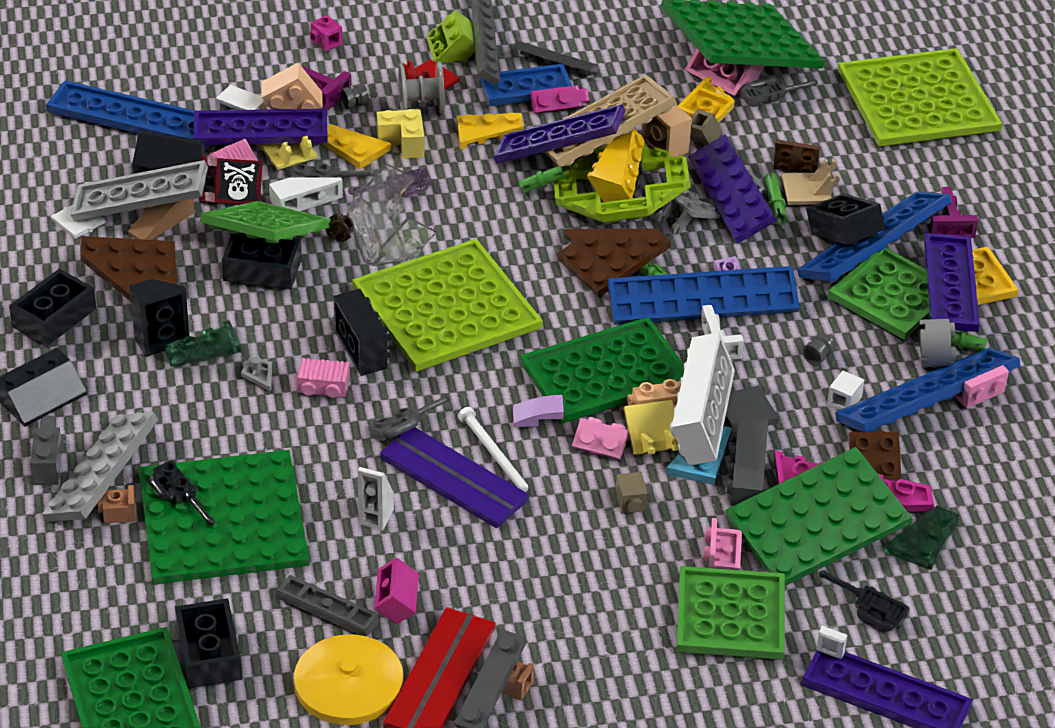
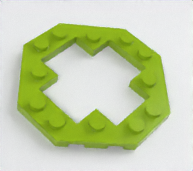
M645 143L641 154L643 171H657L665 168L667 178L666 183L645 185L646 197L601 203V197L597 192L578 194L577 180H589L587 175L589 172H593L592 166L599 161L598 155L604 151L603 147L595 148L590 156L585 159L580 157L569 165V170L564 171L566 178L554 182L557 206L601 222H617L622 219H640L649 216L691 187L686 157L681 155L670 156L669 151L657 147L653 150L649 149Z

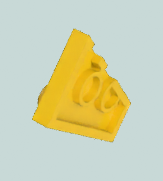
M521 113L467 114L457 116L456 120L460 149L467 148V144L477 142L478 145L486 143V139L493 137L502 139L504 134L520 131L524 128Z
M333 124L327 125L328 143H320L358 169L365 167L392 150V143Z
M990 248L973 249L978 305L1017 297L1018 288Z

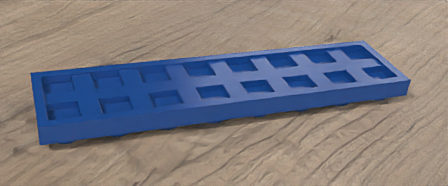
M793 266L608 279L613 325L626 324L649 317L652 322L701 319L702 306L712 305L714 313L718 314L719 317L798 312L800 309Z

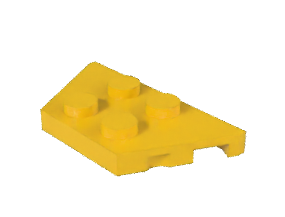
M707 76L678 107L690 117H692L697 109L714 114L719 123L734 108L735 100L730 95H727L720 86L715 87L712 84V78Z

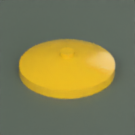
M352 634L333 636L314 644L301 656L294 672L295 693L304 709L320 720L338 725L363 724L381 717L391 709L403 687V669L397 655L387 645L376 639Z

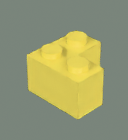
M408 109L377 112L378 139L392 143V145H401L402 158L424 157V130L421 110Z

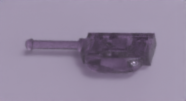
M426 168L387 175L386 179L379 183L355 188L350 187L348 193L353 195L354 193L384 187V189L389 188L392 194L397 193L400 196H408L428 190L429 186H432V179Z

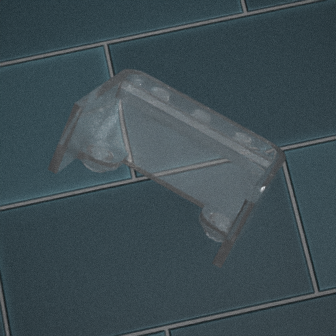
M388 163L384 164L348 206L346 213L353 222L354 229L352 232L362 259L371 266L412 260L418 256L419 252L436 234V230L410 217H407L397 228L394 218L403 209L401 194L412 183L414 177Z

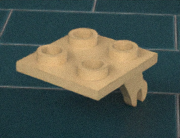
M825 159L815 173H782L781 177L787 205L817 204L832 198L833 188L840 181L838 173H835L834 179H831V171L836 168V161L832 159L831 164L828 165V160Z

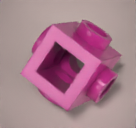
M328 15L310 22V39L325 52L343 44L342 26Z

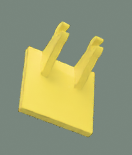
M308 136L302 137L301 143L298 144L287 142L282 144H259L277 170L318 158V154L312 148L311 140H308Z
M672 400L624 407L633 455L645 453L651 455L658 451L679 450L677 438L672 436L670 424L674 419Z

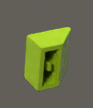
M457 10L447 15L426 36L433 60L436 63L439 61L441 63L464 61L475 53L473 22Z

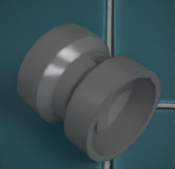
M363 83L356 85L354 88L346 87L341 89L342 102L347 110L354 108L358 104L363 106L369 103L368 91Z
M819 333L812 339V342L803 347L802 354L808 363L817 366L835 351V343L827 334Z

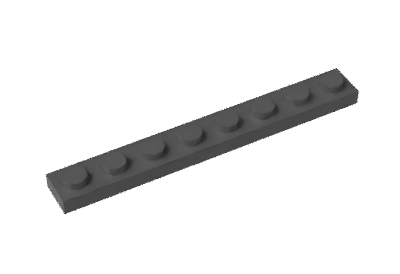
M471 0L477 74L495 86L500 81L492 0Z

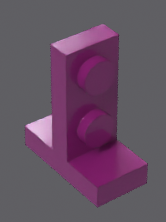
M301 65L322 91L323 108L321 109L330 110L342 99L341 89L351 88V73L343 71L335 79H332Z
M942 187L941 193L950 194L952 202L941 211L942 216H932L929 233L975 238L978 226L977 215H961V211L957 210V196H953L951 187Z

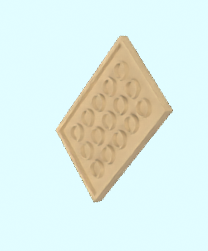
M644 75L566 117L570 118L621 104L625 108V114L616 134L549 150L545 153L559 167L569 166L578 157L587 156L595 148L610 144L615 137L630 133L634 127L650 122L658 114L669 112L673 106L677 105V102L673 95L649 76Z

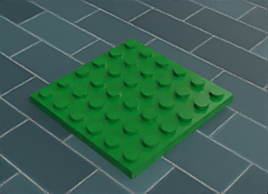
M662 0L661 8L710 63L823 69L825 60L771 4L755 5L751 2L737 4L733 1L720 3L715 0H708V2L700 0Z
M290 450L175 463L184 476L190 479L191 484L195 485V499L210 517L214 518L215 524L213 526L206 524L204 518L191 503L184 501L176 504L174 500L166 502L158 497L149 485V478L153 474V468L160 465L139 467L153 585L310 566ZM166 483L162 484L166 490H169Z

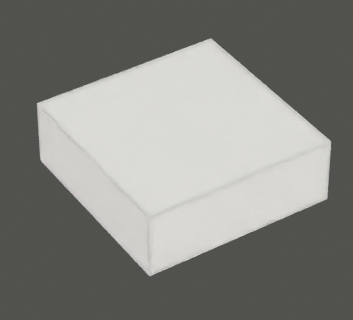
M822 626L819 631L816 650L842 659L845 653L847 635Z

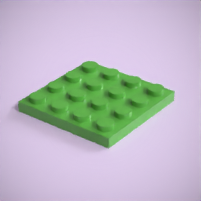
M260 201L204 212L200 216V222L209 224V227L212 229L225 228L232 234L245 233L248 238H265V242L278 243L280 239L291 240L293 236H307L309 232L320 233L322 229L330 228L328 224L331 220L330 218Z
M886 247L882 251L872 254L868 260L862 262L828 291V298L903 340L921 326L919 325L920 320L930 318L926 269Z
M680 566L676 652L784 660L785 573Z

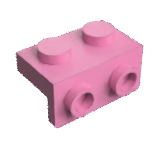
M1002 365L972 378L964 383V391L955 394L954 397L967 409L1004 393L1009 370Z
M588 417V420L580 418L572 447L621 461L626 441L630 439L629 432L625 426L612 423L610 426L602 424V421L597 418Z
M712 518L711 527H706L705 542L710 543V546H705L704 561L709 562L708 568L740 570L741 530L717 528V518Z

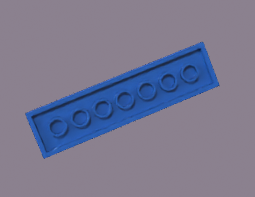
M67 80L62 83L46 104V111L57 115L137 134L141 130L194 140L195 110ZM204 145V149L207 150L210 145Z
M915 192L883 213L886 229L878 232L877 236L861 239L858 244L853 246H846L840 242L836 243L797 269L799 277L809 278L812 281L826 280V282H834L838 280L840 275L853 270L857 264L868 260L875 252L882 251L890 242L899 240L901 235L914 230L916 225L929 220L931 215L943 211L944 207L952 202L950 194Z
M990 347L951 363V366L941 367L835 412L836 421L861 432H874L880 426L893 424L901 417L914 415L915 411L933 407L936 402L953 398L955 394L964 391V383L1002 365L1009 370L1010 374L1011 370L1021 367L1020 358Z

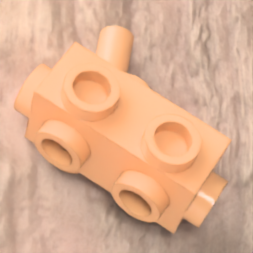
M673 379L665 380L663 384L656 385L644 382L639 387H633L632 394L627 396L628 406L672 400L673 406L676 407L678 401L677 393L680 392L681 382H676Z

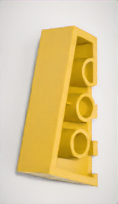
M635 128L628 134L615 137L610 144L604 145V151L598 155L599 161L592 166L593 172H589L587 178L603 202L633 198L644 146L643 136L638 134Z

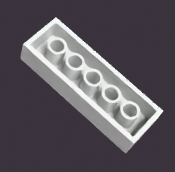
M720 332L692 337L690 348L687 349V362L684 363V375L681 377L680 392L677 393L678 401L677 406L674 407V419L670 424L672 436L677 438L680 455L685 457L688 466L716 461L735 372Z

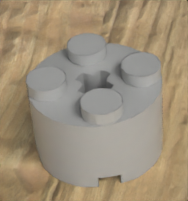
M949 318L920 320L919 325H924V329L920 331L921 358H926V362L921 363L922 368L951 366V362L956 361V347H951V338L955 337V323H950Z

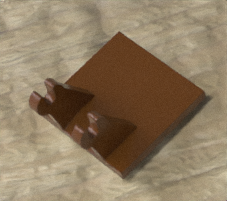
M776 139L773 169L784 172L815 173L819 164L820 146Z
M849 432V450L857 447L877 474L884 475L883 479L896 482L902 479L899 432Z

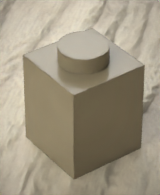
M697 109L692 115L690 135L694 142L707 145L716 140L722 133V129L714 114Z
M642 472L617 474L616 496L621 514L646 511L648 492Z

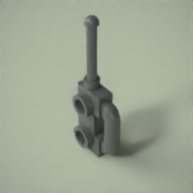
M761 79L746 83L741 88V96L748 106L757 107L763 102H777L780 98H784L788 91L816 86L818 81L813 79L812 81L790 86H781L778 80Z
M299 163L291 166V178L374 176V171L371 169L337 171V169H333V166H329L326 163H320L317 166H306Z
M444 395V397L418 410L413 409L410 411L409 408H401L395 411V416L390 419L381 418L374 422L375 426L370 428L372 438L385 440L413 429L421 422L419 418L421 414L446 402H450L451 397Z

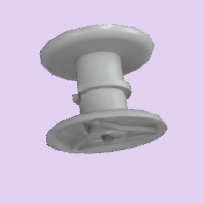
M441 61L436 64L435 78L419 76V79H406L404 66L399 63L400 109L407 110V101L420 100V102H424V100L437 99L438 111L441 115H444L445 91Z

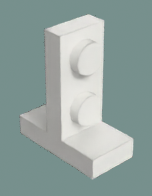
M712 305L702 306L701 326L704 334L720 332L730 359H741L744 344L742 334L725 336L724 330H720L719 315L714 313Z

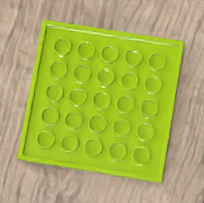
M958 48L838 63L837 70L878 146L929 141L1002 130L1001 120Z
M477 239L352 279V287L355 290L361 289L364 296L369 297L374 312L377 311L380 316L381 324L383 327L386 326L388 328L390 338L416 372L543 328V320Z

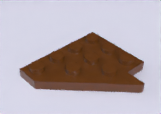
M656 228L563 230L564 237L571 244L556 255L558 261L593 293L601 297L609 291V278L631 276L671 247V242Z
M81 236L80 260L130 302V285L150 279L177 284L175 241Z

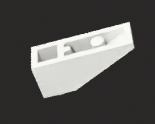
M287 178L269 184L270 202L272 205L297 211L343 198L341 178Z
M359 467V525L382 531L394 510V492L384 473Z

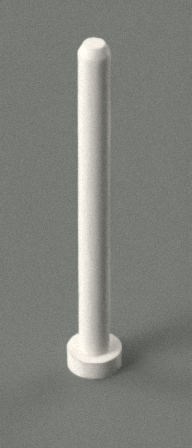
M471 407L463 408L458 414V419L461 423L468 424L515 486L526 492L528 484L476 420L475 411Z

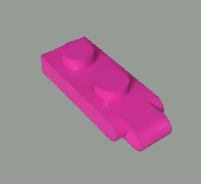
M579 85L538 90L530 93L534 114L581 108L582 103L590 102L588 89H579Z

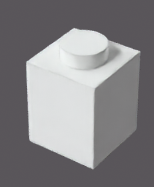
M842 371L829 387L827 405L842 410L858 403L862 398L864 379Z

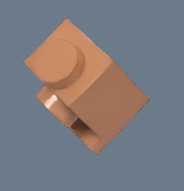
M128 485V489L107 490L104 493L103 497L98 501V513H103L104 523L135 521L134 485Z
M517 661L502 693L521 701L533 684L534 664L529 663L525 665Z

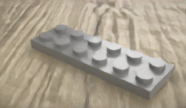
M205 160L80 184L77 186L70 215L73 221L88 220L94 217L108 216L115 213L129 212L136 209L150 208L156 205L171 204L177 201L202 197L208 166Z
M139 412L128 415L119 414L111 419L109 426L99 435L97 442L87 451L84 459L74 468L72 475L62 484L60 491L48 503L47 508L42 513L46 522L82 520L87 518L157 423L158 418L154 412Z

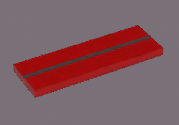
M446 607L383 722V728H443L495 630L496 622Z

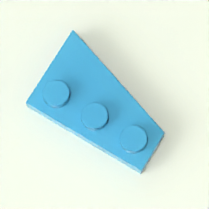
M723 426L716 461L688 466L685 457H682L679 453L666 467V474L715 485L732 435V428Z

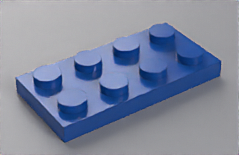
M563 64L500 71V81L495 86L480 77L489 106L531 101L530 93L532 91L572 86Z

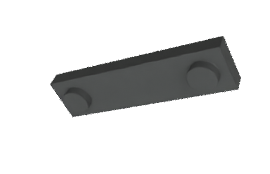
M516 41L514 49L521 50L520 55L532 58L534 54L577 67V72L589 75L590 72H598V64L521 41Z
M289 575L275 591L277 599L362 636H368L380 621V614L292 575Z
M501 629L454 722L456 727H485L527 643L525 636Z

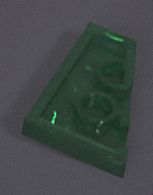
M230 320L222 322L223 327L213 330L210 327L203 330L204 334L201 336H188L165 345V354L170 367L240 353L241 344Z
M935 506L885 544L884 552L932 570L959 523L961 514Z

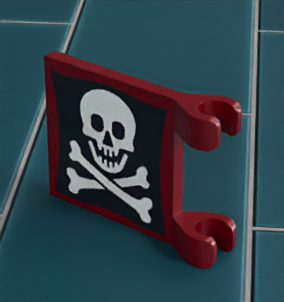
M209 156L201 158V161L205 160L208 168H217L215 193L203 192L202 197H199L200 203L241 205L260 201L263 161L224 159Z

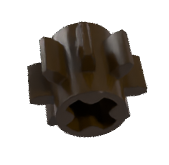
M342 213L330 216L331 220L328 224L330 228L325 229L328 237L331 240H336V242H344L350 239V233L354 229L352 220L347 215L343 216Z

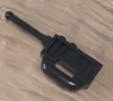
M172 460L153 468V474L149 478V485L160 499L166 502L174 500L176 504L187 501L194 506L208 526L215 524L214 518H211L195 499V485L191 484L190 479L184 476ZM166 483L169 490H166L162 484Z
M825 570L819 573L820 578H824L854 593L858 597L855 602V606L858 608V618L879 631L889 632L894 627L900 629L910 612L909 606L887 596L883 591H877L873 586L869 587L866 585L864 589L861 587L857 588L827 573ZM875 611L885 616V620L883 621L871 615L870 612Z

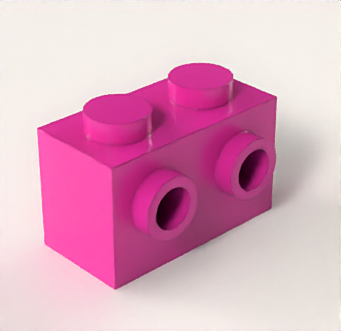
M397 557L380 567L377 573L374 609L395 624H399L403 620L412 617L416 613L419 573Z

